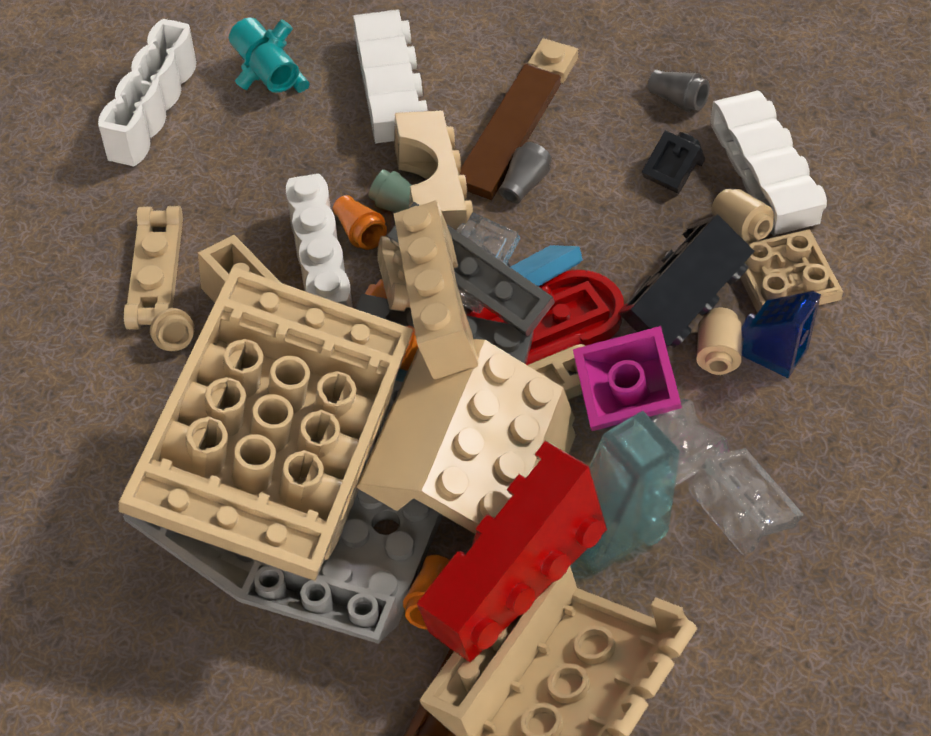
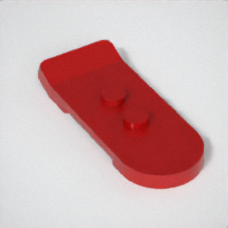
M569 270L538 286L553 296L555 303L533 331V341L526 365L575 345L583 344L587 346L610 340L620 329L623 320L618 312L624 306V299L616 284L609 278L593 271ZM485 307L466 314L472 317L508 324Z

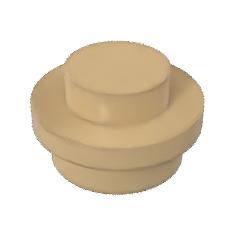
M177 308L161 311L154 317L150 326L152 340L160 349L165 351L184 349L190 344L195 331L191 317L185 311Z

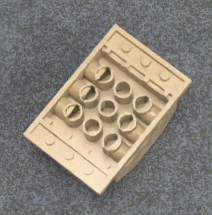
M233 266L119 500V512L316 581L324 559H329L339 542L359 491L356 486L378 439L390 403L395 379L410 343L413 329Z

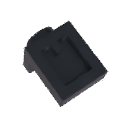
M665 130L641 171L643 177L680 194L695 165L697 164L702 167L705 161L700 142L687 133L679 132L678 135H675Z

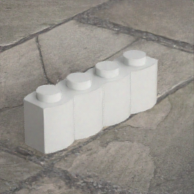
M399 10L353 15L355 40L375 144L394 141L395 113L428 111L426 100H418V97L423 96L420 73L413 74L412 70L417 69L414 46L407 47V44L411 43L409 21H401Z
M162 19L156 23L148 34V45L135 55L131 65L132 71L125 75L118 83L115 91L116 99L109 102L102 110L98 125L108 161L135 166L147 155L150 149V138L156 135L163 127L166 120V111L180 97L181 84L191 77L196 68V58L189 24Z
M760 91L713 101L710 120L713 131L722 147L726 149L728 158L737 174L742 178L748 194L772 208L774 220L770 233L775 236L820 224L823 210L827 206L826 194L824 189L820 185H816L809 176L808 163L793 148L789 130L783 128L776 119L773 103L767 101Z
M319 173L289 178L286 184V196L291 228L295 237L297 258L301 265L304 291L353 308L350 282L345 273L343 252L337 239L336 222L330 208L327 183Z

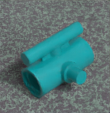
M249 17L238 21L232 27L229 33V42L244 60L241 65L242 71L235 79V83L242 89L248 90L254 80H261L274 93L284 92L292 86L298 93L309 88V81L299 71L296 63L283 50L287 45L285 39L293 30L286 21L280 19L273 30H266L256 18Z

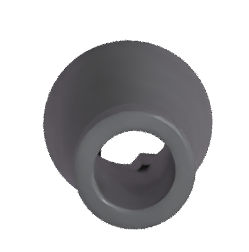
M654 70L648 81V91L659 95L686 112H690L691 109L699 111L704 107L708 99L710 84L699 73Z
M526 142L522 147L516 148L504 182L499 189L500 195L508 201L519 204L522 198L550 172L549 164L552 158L549 152L533 142Z

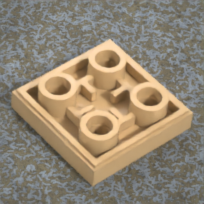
M810 229L748 243L755 252L746 260L745 263L748 265V269L740 278L760 319L842 299L843 290ZM802 295H805L803 300L799 301ZM797 297L793 303L787 304L790 298ZM787 299L783 305H778L780 300ZM777 301L773 307H768L771 302ZM799 304L796 310H793L795 305ZM790 306L787 312L780 313L784 307ZM780 308L778 313L771 314L774 309ZM770 310L768 315L761 316L764 311Z

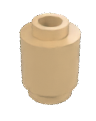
M726 189L720 192L713 201L712 215L718 214L746 243L760 241L771 232L774 220L772 208L740 189Z
M718 307L711 309L705 314L698 324L696 360L698 365L705 371L715 375H724L734 371L741 364L742 323L734 311Z

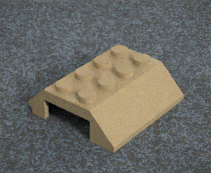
M473 339L479 363L478 367L435 380L418 347L356 488L396 511L400 510L414 498L476 534L475 528L487 514L495 518L512 495L506 489L517 475L520 474L526 478L540 461L534 454L545 440L569 454L576 436L572 426L575 417L562 386L487 340Z
M569 567L561 579L554 581L534 601L526 613L519 615L499 635L496 642L488 649L483 650L471 663L456 652H453L419 701L429 713L456 736H629L648 707L645 699L655 696L674 666V662L671 659L681 655L697 627L685 617L682 607L659 598H655L651 604L653 618L577 588L571 567Z

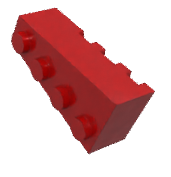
M546 440L534 454L540 461L526 478L518 474L506 489L512 496L496 517L493 518L487 514L475 528L477 532L473 539V546L466 554L457 551L416 603L428 632L469 663L483 650L491 647L499 635L519 615L526 613L534 601L554 581L561 579L568 568L588 548L595 546L602 537V534L607 531L589 466Z

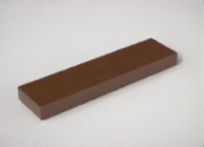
M526 63L524 64L461 167L460 175H465L467 192L493 200L506 177L516 148L522 147L528 141L559 89L561 75Z

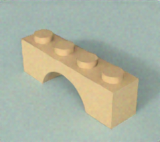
M443 111L395 113L394 148L399 170L412 172L427 179L410 186L409 207L413 202L422 205L437 200L446 224L465 236L466 226L473 225V207L471 200H466L465 175H460L459 150H454L455 136L453 126L447 127Z
M437 200L394 213L416 341L433 379H439L478 367L479 363L472 331L463 308L454 274V268H458L453 240Z

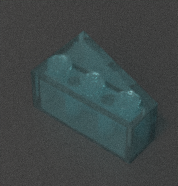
M644 411L639 412L604 433L589 466L607 528L599 542L592 548H588L579 557L593 575L598 574L645 543L647 546L658 543L669 531L680 450Z

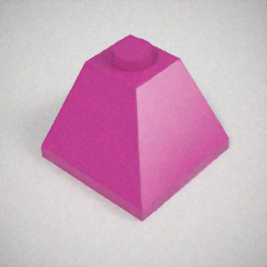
M661 326L573 349L592 431L682 408Z

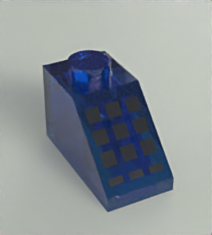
M810 291L766 300L756 315L750 313L741 327L742 338H744L742 356L789 378L809 348L821 294Z

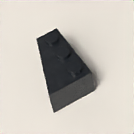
M718 214L688 226L682 234L686 240L675 252L671 249L661 260L664 264L652 277L648 276L618 312L636 332L661 326L666 347L671 346L675 348L692 331L688 326L689 323L698 314L701 316L707 314L719 302L718 291L726 283L729 285L735 283L747 271L748 265L745 262L755 251Z

